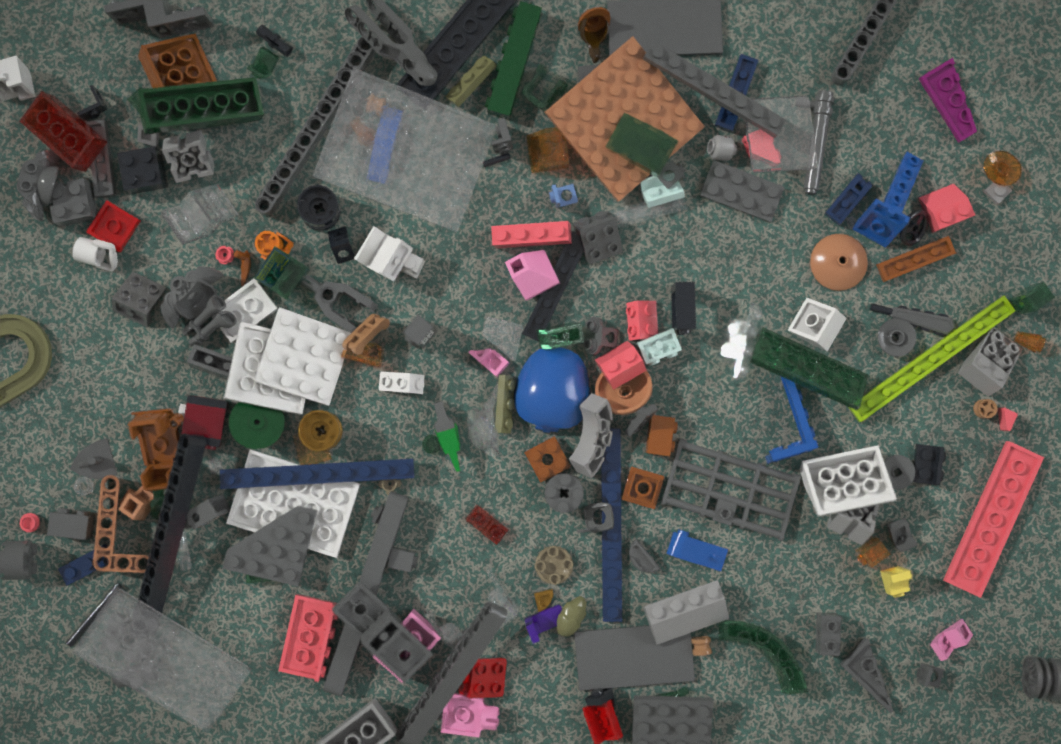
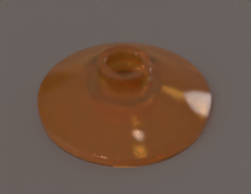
M995 151L990 153L984 161V172L995 184L1009 186L1017 182L1021 176L1022 168L1020 162L1011 153Z

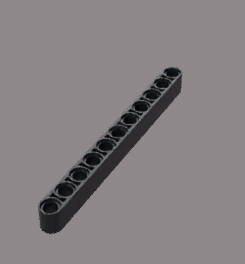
M184 433L180 436L131 624V630L135 636L153 635L159 627L206 446V439L201 434Z

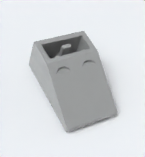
M993 327L987 331L964 361L958 374L989 397L1003 388L1023 349Z

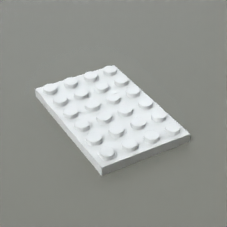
M250 449L244 468L300 464ZM337 482L237 488L226 523L256 532L296 506L316 509L317 514L308 549L337 558L361 483Z

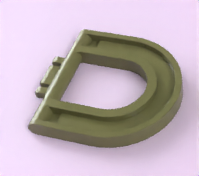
M15 314L0 315V339L7 335L19 336L28 347L29 357L26 365L20 371L0 382V408L37 386L46 376L52 360L51 343L44 329L32 319Z

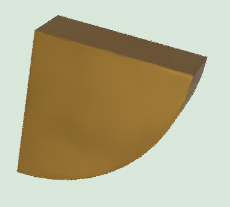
M553 589L534 593L538 612L545 610L550 605L553 598Z

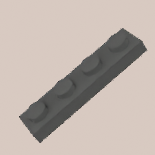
M103 119L86 122L95 197L116 196L107 121Z

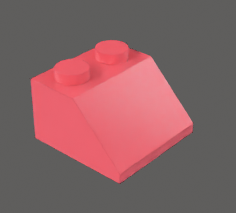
M955 184L918 198L923 211L927 213L932 233L975 216L968 197Z
M628 341L595 359L596 364L613 390L647 371L643 359L635 347Z

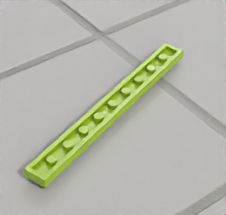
M1005 295L1001 296L849 405L848 408L858 422L864 421L1016 310Z

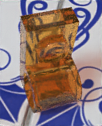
M370 342L364 347L362 354L357 355L352 350H343L341 357L381 367L384 350L378 343ZM372 347H377L379 350L378 355L375 357H371L369 354V350Z

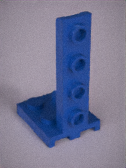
M909 152L904 154L884 201L875 199L854 224V231L885 248L910 220V217L903 214L902 211L923 160Z
M790 367L785 368L780 373V377L801 441L791 443V445L787 446V449L781 446L769 451V455L765 457L767 464L818 448L817 441L813 439L815 437L814 429L812 426L809 427L807 421L809 419L807 409L803 408L801 403L803 400L801 391L797 390L795 382H797L795 373L791 372Z

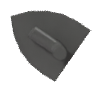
M108 439L96 441L81 450L74 459L70 469L81 476L101 479L108 475H117Z

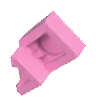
M490 348L478 351L470 350L468 352L496 377L510 364L498 352Z

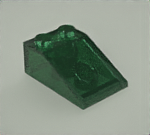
M624 113L605 147L652 176H658L677 145L678 140Z

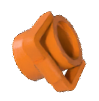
M263 231L255 239L256 250L262 254L261 258L264 260L268 259L275 248L288 256L294 245L291 240L279 232L275 234L271 231ZM282 239H284L285 241L288 242L287 245L285 246V248H284V242H283Z

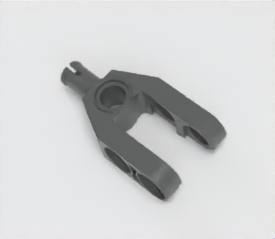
M307 275L305 279L310 281L311 284L305 280L301 284L315 293L314 298L324 315L350 333L357 327L354 326L353 322L332 309L341 293L366 308L367 306L372 313L378 307V304L347 284L327 281L321 284L310 275ZM329 290L333 291V298L325 300V293Z

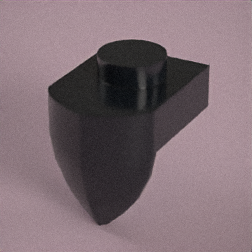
M612 688L595 689L591 692V695L585 698L587 706H601L611 700L613 707H615V696Z

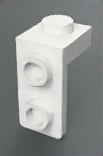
M380 372V391L423 394L424 375Z

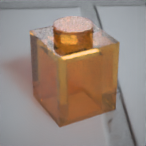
M873 537L856 550L859 554L857 556L859 562L863 566L867 565L871 568L891 555L881 540Z

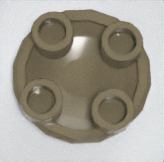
M559 546L546 547L539 552L536 558L535 569L537 575L548 584L557 585L563 583L569 578L573 570L571 555L567 550Z

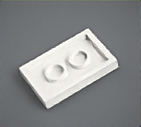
M253 278L224 300L226 308L222 311L231 312L235 316L237 323L231 328L220 327V329L229 341L234 343L237 340L241 322L258 325L278 310V307L257 279Z

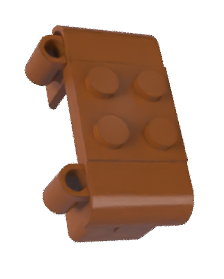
M171 408L131 412V415L135 417L128 424L132 440L138 436L144 465H147L146 469L140 474L143 490L166 489L180 439L178 427L184 421V417L180 413H174Z

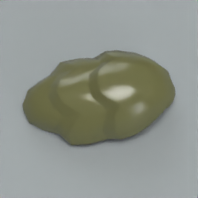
M578 596L572 601L567 602L557 618L556 630L559 635L563 637L571 636L580 628L581 622L586 616L587 602L584 597Z

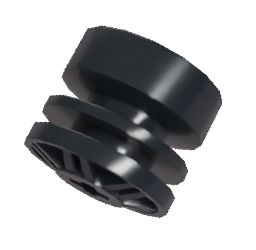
M322 185L309 186L298 197V212L306 226L312 230L327 231L333 228L339 221L341 214L340 205L337 197L328 187ZM323 207L324 212H319L318 214L316 209Z

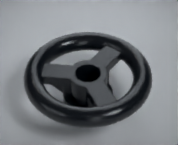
M915 210L908 215L910 220L900 231V239L904 245L913 246L924 236L928 226V216L923 210ZM921 221H922L921 229H920V231L918 232L919 224H920ZM906 233L912 234L913 239L907 240Z

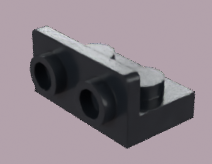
M916 444L913 463L915 478L913 482L940 486V482L943 481L944 477L942 464L946 459L944 447Z

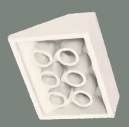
M879 446L809 459L801 463L799 470L818 516L896 501Z

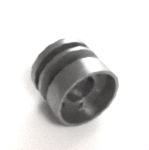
M1026 657L1023 662L1021 680L1025 695L1029 698L1044 699L1047 697L1050 700L1061 701V659L1048 658L1046 660L1043 657Z

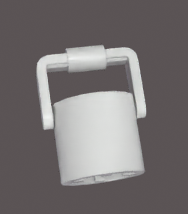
M79 237L74 244L73 259L75 261L93 265L96 268L107 271H114L117 267V252L114 244ZM106 249H109L110 264L103 263Z

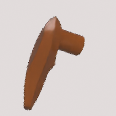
M236 250L234 257L242 260L241 286H244L250 271V254L248 250L245 252Z

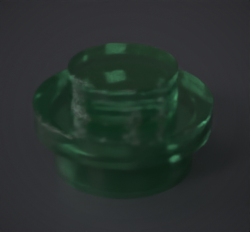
M428 435L424 438L422 446L427 453L434 454L441 449L436 435Z

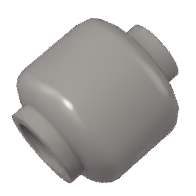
M716 135L709 140L707 145V153L710 154L713 160L729 161L737 152V145L733 138L728 136Z

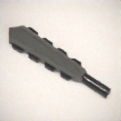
M873 303L870 305V311L889 315L893 319H904L914 328L918 326L926 332L931 330L939 336L948 335L956 329L952 318H949L946 314L940 313L935 315L934 312H921L920 309L916 308L908 310L906 306L901 305L894 308Z

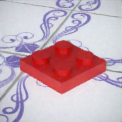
M106 200L86 232L98 240L114 244L116 251L121 253L141 220Z

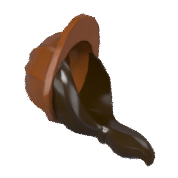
M603 7L587 9L580 16L578 22L580 37L588 44V54L593 64L600 60L601 51L599 45L606 39L609 32L610 12Z

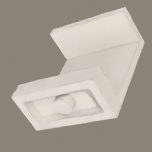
M373 226L354 259L367 268L394 281L413 248L401 239H395Z

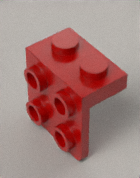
M502 657L479 658L459 686V693L470 699L502 697L505 686L506 659Z

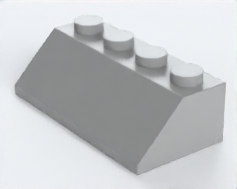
M718 580L643 607L656 645L729 619L725 598Z

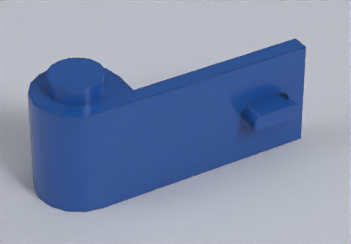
M678 529V532L673 531L666 554L721 571L728 549L689 537V532Z

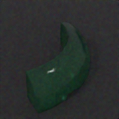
M724 620L720 622L718 630L719 640L742 642L759 651L774 668L782 693L789 695L808 693L804 673L794 658V654L777 636L760 626L744 621Z

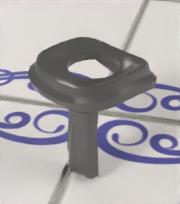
M606 502L587 505L583 509L587 529L577 530V533H598L612 529L614 527L612 506ZM598 509L605 513L606 519L603 524H597L594 520V513Z

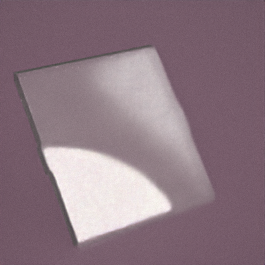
M809 97L751 98L786 119L775 138L745 121L752 172L817 169L814 126L812 125Z

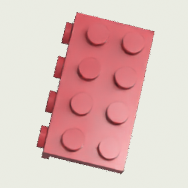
M300 594L295 595L279 672L315 679V682H319L321 677H325L327 666H324L326 658L329 659L331 647L328 646L330 639L333 640L336 628H333L334 620H338V616L332 611V608L337 604L336 602Z

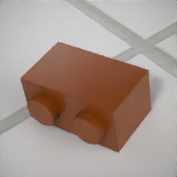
M653 415L649 422L645 453L670 456V452H674L675 441H672L673 433L676 434L678 426L675 418Z

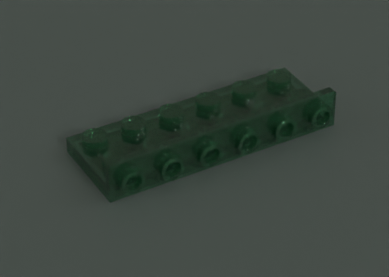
M762 327L755 338L756 344L750 363L856 411L860 408L868 374Z

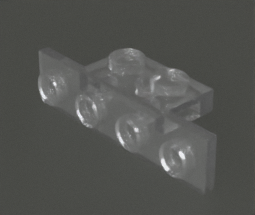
M751 303L747 321L729 318L721 356L738 359L734 378L743 381L749 371L748 362L753 354L752 345L757 337L758 321L762 316L761 306L756 303Z

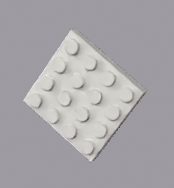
M279 307L254 382L329 406L347 352L342 344L351 333Z
M241 322L224 399L302 415L305 398L254 382L271 329Z

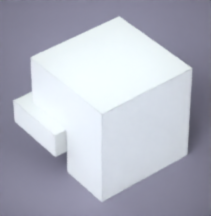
M17 56L0 60V99L2 101L19 97L20 101L35 97L30 71Z

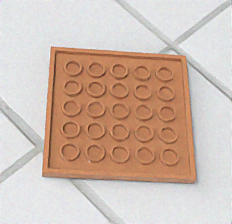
M633 36L544 112L617 202L623 199L641 181L646 179L705 127L663 73L655 66L643 60L646 52Z

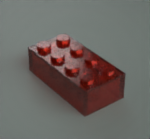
M44 91L39 93L19 121L69 166L83 172L87 171L107 144L103 137L58 98Z

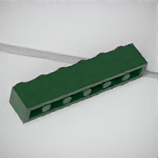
M520 1L519 6L514 8L512 18H515L514 23L509 25L507 31L509 39L507 43L504 42L502 47L503 59L498 61L496 67L498 75L496 79L493 78L490 89L493 92L491 97H487L485 103L487 112L490 115L500 118L505 117V119L510 120L542 15V7Z

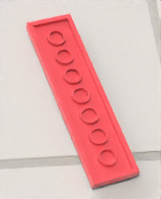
M1010 441L1005 442L943 581L977 597H982L1044 457Z

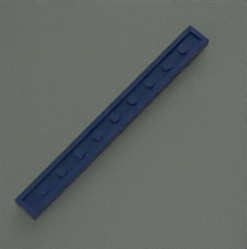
M610 428L613 431L610 446H607L603 454L605 459L601 465L602 502L609 503L612 506L614 527L602 532L603 622H622L620 428ZM602 511L603 524L605 522L606 516L605 513Z
M414 458L221 469L220 488L232 489L415 478Z

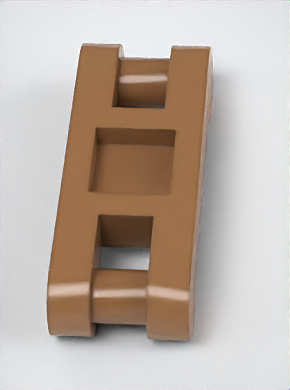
M371 314L343 341V348L348 351L352 350L357 355L362 354L364 347L382 329L386 330L389 327L390 321L384 317L380 318L377 314Z

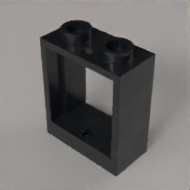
M675 282L671 286L672 328L677 332V335H689L691 331L696 329L695 282Z

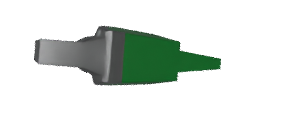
M443 401L434 403L437 414V422L434 424L435 433L445 455L449 454L456 472H459L460 466L457 451H460V440L455 419H450L446 414Z

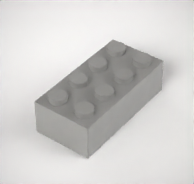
M374 698L314 744H384L396 735L398 728L377 699Z

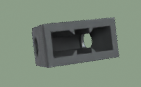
M224 495L210 498L190 509L184 528L186 530L190 528L195 530L229 513L231 509Z

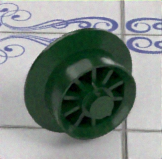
M238 402L232 409L229 417V428L233 438L240 445L249 449L258 450L273 445L280 438L284 430V415L280 410Z

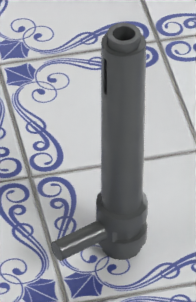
M818 91L815 101L795 100L796 107L814 108L813 115L815 117L804 182L805 193L810 195H816V192L819 191L829 120L833 113L831 106L835 100L831 91Z

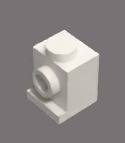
M410 253L400 271L417 279L425 261L423 258Z

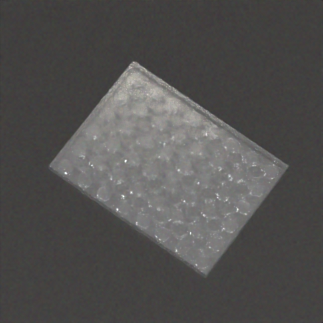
M353 68L313 177L457 233L495 134V126L498 125Z

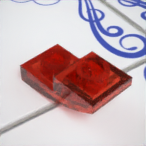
M476 505L465 519L496 545L509 530L479 505Z

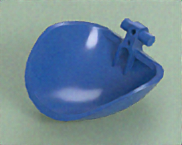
M545 347L534 352L524 364L516 381L514 404L519 416L523 420L535 424V429L543 430L542 432L558 433L560 428H571L578 425L583 420L579 406L590 395L589 377L582 359L573 351L561 347Z

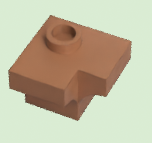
M142 486L137 491L128 489L119 503L120 507L118 510L132 520L144 521L160 496L153 491L143 490Z

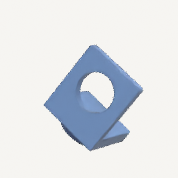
M573 184L556 188V185H552V192H549L551 203H555L556 208L578 202ZM564 190H569L572 193V198L569 201H564L561 198V193Z

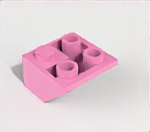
M545 250L521 253L505 262L513 281L526 301L560 284Z

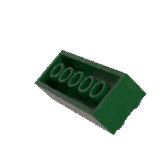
M256 77L138 89L136 95L144 135L260 121L264 116Z

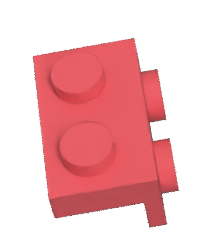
M656 301L628 302L626 304L629 341L644 340L658 334Z

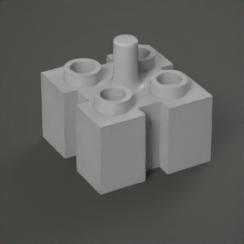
M201 130L186 133V138L180 139L178 135L163 140L162 151L167 163H171V172L176 183L191 180V175L197 174L198 178L214 174V161L210 151L206 150L207 143Z
M879 505L833 513L829 516L827 528L839 534L846 533L848 539L863 545L874 533L876 523L874 518L877 516Z

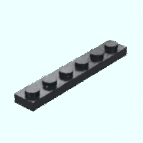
M574 231L571 232L572 244L565 245L554 267L560 284L541 294L522 333L537 342H540L584 252L581 237Z

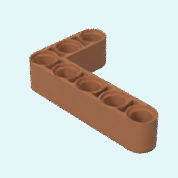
M108 475L101 481L93 565L98 571L145 573V570L139 568L138 563L143 558L148 559L149 556L114 554L120 481L115 476ZM110 479L116 481V487L112 490L107 489L105 486L106 482ZM109 498L113 499L114 506L111 509H105L104 501ZM105 518H111L113 522L112 526L108 529L102 527V521ZM104 537H108L111 541L110 546L107 548L100 546V540ZM101 557H106L109 560V564L105 568H101L98 565V560ZM125 557L129 560V566L121 569L118 566V561Z

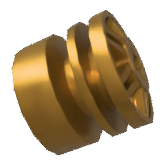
M316 410L311 411L302 418L298 433L301 442L307 448L315 451H326L337 446L342 438L343 429L337 416L330 412ZM323 426H325L324 430L327 432L326 434H321L320 436V432L317 430L318 428H322Z

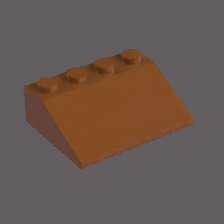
M195 33L142 45L138 58L152 88L217 81Z

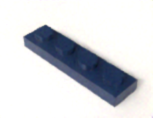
M740 54L729 86L746 96L759 60ZM721 106L714 126L733 132L738 116Z

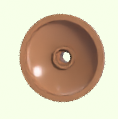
M833 234L823 238L816 244L811 254L810 266L813 276L822 286L830 290L843 291L856 286L863 279L867 271L868 259L865 249L855 238L845 234ZM840 257L845 259L844 264L840 263Z
M645 371L613 390L603 373H601L595 384V395L608 399L612 414H631L638 411L650 399L653 388L652 380L649 373Z

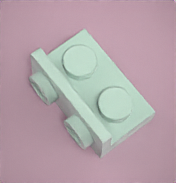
M673 171L665 172L663 175L666 181H672L675 177ZM656 175L646 178L640 183L642 197L648 208L685 197L684 190L679 181L669 189L664 186Z
M673 328L637 342L643 362L645 364L649 363V366L659 363L663 357H667V359L678 355L677 352L682 350Z

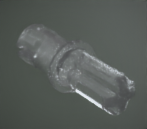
M186 531L183 532L178 550L181 571L192 569L189 553L191 548L188 547Z

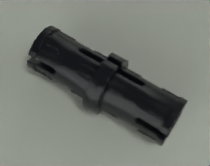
M265 25L258 27L256 35L264 39L269 47L275 48L284 57H288L292 53L293 47L284 42L279 34H274Z

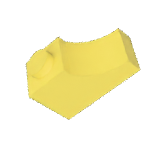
M897 566L880 571L887 594L893 595V597H901L905 595L904 592L910 591L909 579L912 578L910 570Z

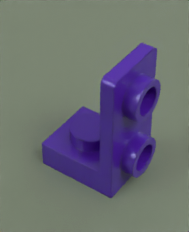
M556 605L524 618L533 644L540 641V633L557 626V618L562 611L561 605Z

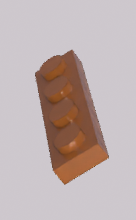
M947 236L881 262L876 266L882 281L886 282L956 254L950 237Z

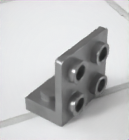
M132 272L112 297L113 312L148 327L151 323V310L165 293L166 287Z

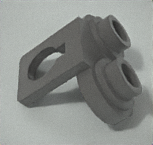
M591 317L586 322V334L583 343L586 353L596 355L600 352L602 346L617 347L618 329L604 327L603 321L599 317ZM610 332L613 335L611 343L608 342V339H605V336Z

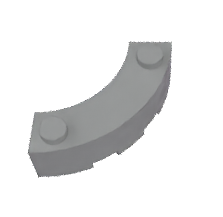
M593 393L579 406L583 417L582 435L577 448L569 458L575 471L591 479L605 459L603 454L606 447L610 446L613 433L610 430V421L613 420L609 401Z

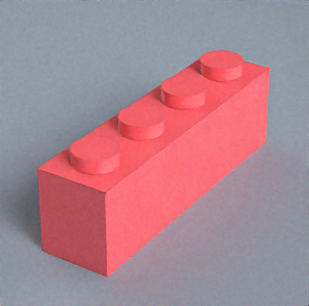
M568 221L491 226L492 246L495 248L572 244L571 224Z

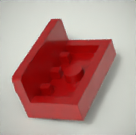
M611 700L601 706H585L582 708L594 744H600L605 740H619L624 737Z

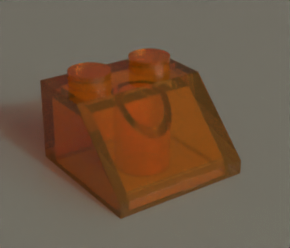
M557 127L545 128L526 136L531 173L569 168L566 138Z

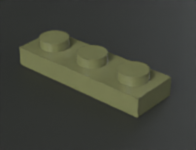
M483 55L463 75L462 79L450 89L449 93L445 96L446 99L459 107L497 65L493 60Z
M499 375L495 419L496 433L511 434L513 426V399L516 388L515 376Z

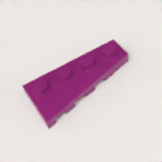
M951 58L921 76L919 81L959 143L976 133L977 129L970 108L967 107L965 93L961 89L960 77L954 67V59Z

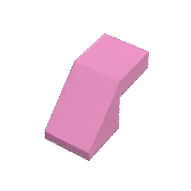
M961 619L938 634L930 645L940 661L948 659L955 648L967 645L973 634L964 620Z

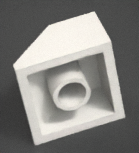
M806 298L788 331L811 345L828 351L847 318L836 308Z

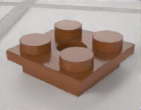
M555 436L524 452L540 483L571 467ZM551 454L553 462L550 465H545L542 462L543 455Z
M631 466L621 500L655 509L664 476ZM640 483H647L648 491L646 493L638 491Z

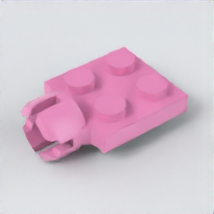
M455 693L443 710L441 733L480 737L481 730L494 731L499 724V708L484 704V698L470 699L462 694Z

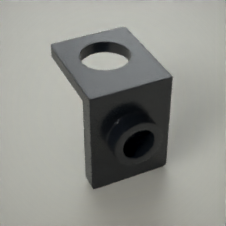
M90 85V89L97 103L77 112L78 116L83 120L95 119L101 115V112L108 110L99 90L93 85Z
M346 226L328 231L330 248L337 263L340 264L353 260L355 254L349 242ZM342 250L349 252V255L346 257H340L338 254Z

